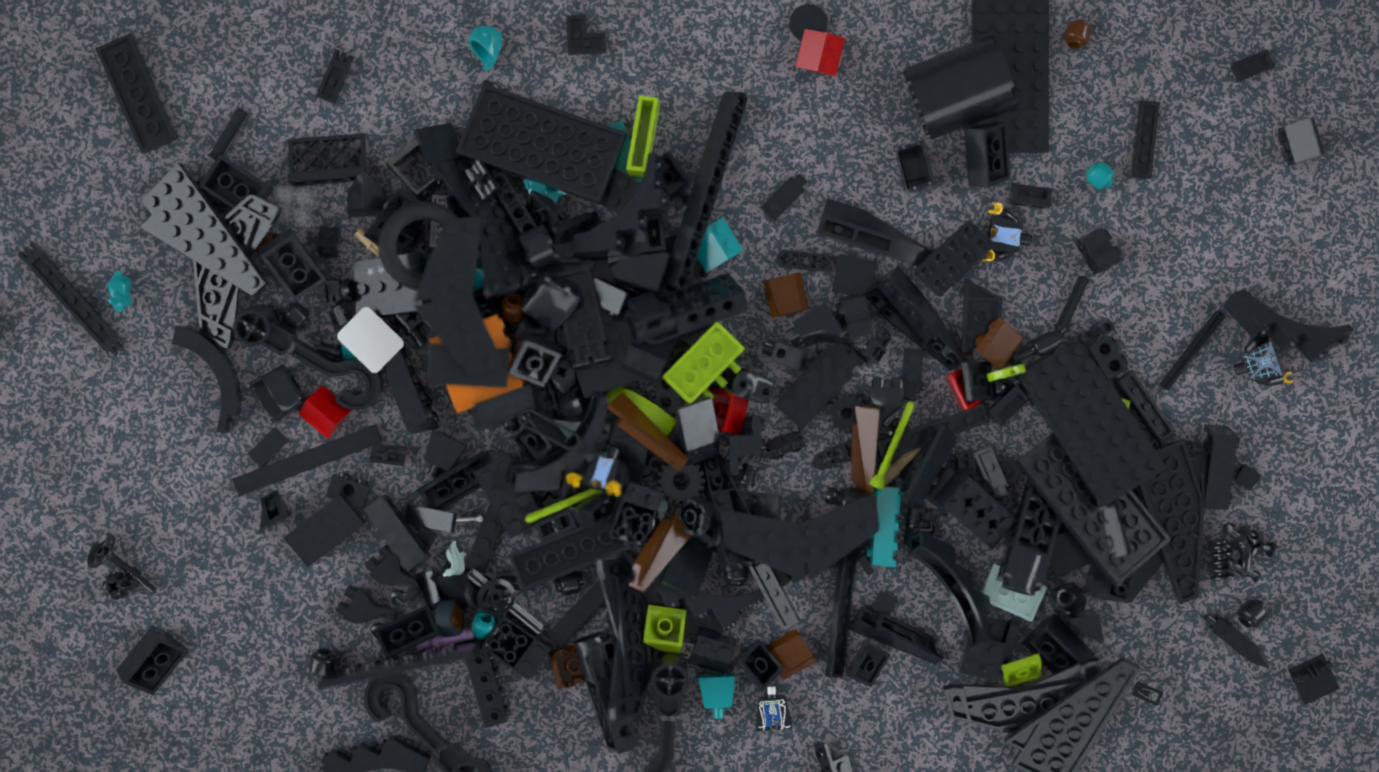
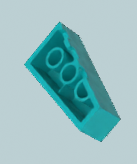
M885 486L884 490L873 489V496H876L879 530L869 538L871 539L870 547L867 546L866 558H869V562L872 565L896 567V560L892 559L893 554L897 551V539L894 537L895 534L897 535L899 527L898 519H896L900 512L901 496L898 495L899 487Z

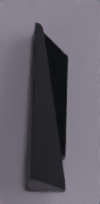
M861 606L849 626V630L932 664H937L943 658L936 651L933 636L884 612H880L877 616L864 606Z

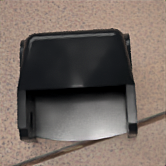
M917 141L898 147L896 159L905 191L912 194L933 187L935 183L924 142Z
M543 272L525 293L520 306L525 313L532 316L540 324L554 330L572 314L578 301L582 298V292L578 284L551 272Z
M284 364L246 385L248 389L255 387L262 406L272 417L268 421L269 424H274L287 417L293 411L303 406L306 401V396L291 371Z
M729 367L723 371L722 377L728 383L722 389L735 396L767 404L774 395L775 382L761 374L741 368L737 374ZM729 374H733L734 376L733 380L728 381L727 379Z

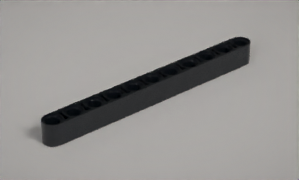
M726 91L721 98L663 277L664 286L667 288L685 290L689 285L747 105V96L743 92Z

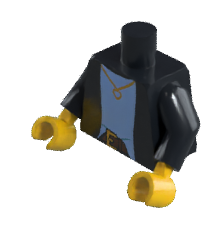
M991 202L994 205V210H989L988 212L996 215L990 217L987 236L994 242L995 246L986 254L987 257L982 259V262H1001L1013 257L1014 253L1019 251L1020 245L1030 246L1032 235L1022 233L1023 224L1019 223V219L1009 210L1003 208L1002 204Z
M610 447L607 457L596 455L583 470L577 474H568L566 477L567 483H572L573 487H579L580 482H582V484L590 489L607 492L609 495L622 496L623 487L629 482L627 466L618 460L620 450Z

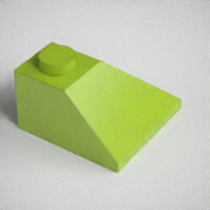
M648 605L643 643L660 651L680 654L686 610Z

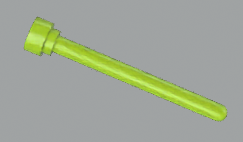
M913 402L907 403L877 475L875 474L874 478H871L869 485L884 490L886 485L885 475L914 408Z
M593 489L586 490L527 515L526 521L533 522L604 492Z

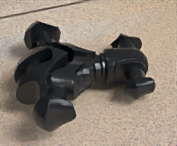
M1233 523L1223 524L1224 537L1230 535L1234 538V544L1241 554V557L1238 558V563L1234 559L1227 563L1228 570L1231 572L1235 570L1241 577H1251L1253 582H1257L1261 577V573L1252 570L1253 556L1264 551L1268 557H1272L1278 546L1275 542L1264 544L1260 533L1256 530H1250L1247 526H1241L1236 531Z

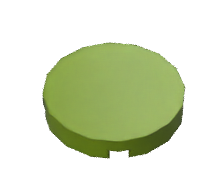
M1018 365L989 373L986 376L988 381L992 382L1016 376L1019 373H1025L1026 369L1024 365Z

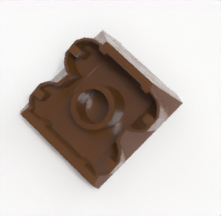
M800 273L763 281L772 318L809 309Z
M999 316L997 320H994L989 325L987 334H980L976 338V350L998 370H1002L1024 339Z
M796 629L788 631L783 637L766 646L783 667V670L779 673L783 680L816 662L812 652Z
M575 645L554 650L547 654L557 689L570 688L575 684L586 682Z

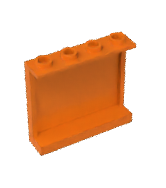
M497 315L484 319L495 347L508 349L512 347L509 337L503 334L502 329H505L502 319L497 318ZM438 337L429 339L430 344L443 345ZM509 350V365H508V370H509V366H510V362H511V358H512V355H511V353H510V350ZM508 373L507 388L446 385L456 413H460L473 408L476 403L523 387L522 384L525 383V380Z

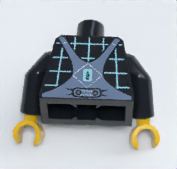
M1268 335L1251 339L1244 347V353H1242L1244 362L1233 365L1237 376L1248 372L1250 380H1254L1257 384L1271 387L1293 382V380L1286 379V376L1292 373L1283 372L1273 341Z

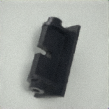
M794 431L783 435L784 443L781 442L780 437L767 441L768 444H765V449L769 459H780L784 454L789 452L795 453L800 451L802 447H805L801 432Z

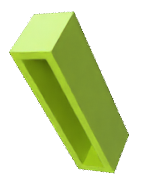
M639 95L626 168L629 176L643 178L648 153L653 151L660 111V102L656 97Z

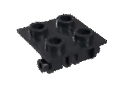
M1323 653L1288 670L1305 705L1340 689L1330 669L1333 666L1329 660H1326Z

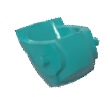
M477 26L472 30L468 44L484 64L483 70L489 71L493 68L501 50L502 33L493 27Z

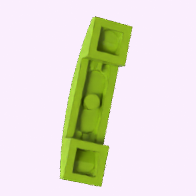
M619 387L607 392L605 396L608 397L609 404L619 394L624 393L667 437L676 426V420L668 413L633 391Z

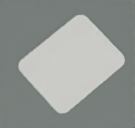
M369 307L362 308L337 335L338 340L373 373L379 372L404 345L403 340Z

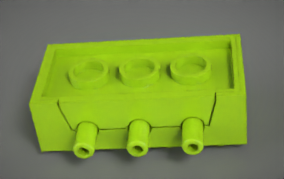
M716 322L662 379L688 404L694 402L701 394L705 398L710 396L713 399L714 395L707 387L714 380L722 388L726 386L728 382L720 374L727 367L735 374L741 370L734 360L745 348L721 324Z

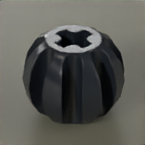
M116 571L114 574L110 573L105 577L106 581L102 582V587L106 589L103 593L106 597L111 595L113 600L124 599L129 595L128 591L132 590V585L128 583L130 578L128 575L123 576V572Z

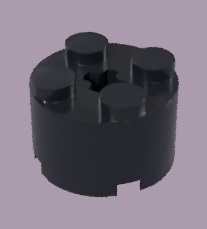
M543 224L518 236L535 270L560 258Z

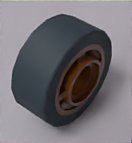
M456 599L439 602L436 608L435 619L440 635L444 638L461 635L465 619L460 602Z

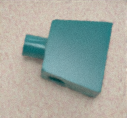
M735 673L698 675L704 708L713 709L714 719L724 718V708L732 707Z

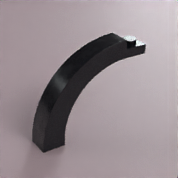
M175 325L172 344L196 353L209 365L215 374L221 393V410L216 432L229 433L234 426L232 416H240L242 407L241 386L236 370L228 356L215 342L204 337L198 331Z

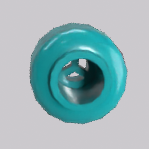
M1102 161L1099 163L1094 162L1085 173L1087 175L1086 181L1097 190H1101L1104 187L1108 189L1115 181L1112 178L1115 174L1114 170Z
M476 613L471 623L472 634L479 639H487L497 625L495 623L496 616Z

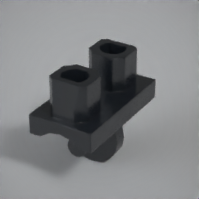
M477 160L472 167L465 171L470 178L469 184L475 186L482 199H487L500 188L497 181L493 180L489 168L483 164L482 160Z
M372 443L369 462L405 466L407 447Z

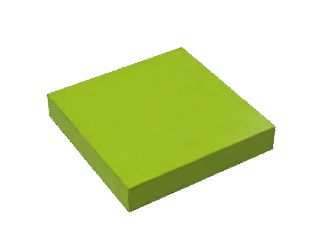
M1039 654L1002 665L1004 686L1013 687L1042 677Z

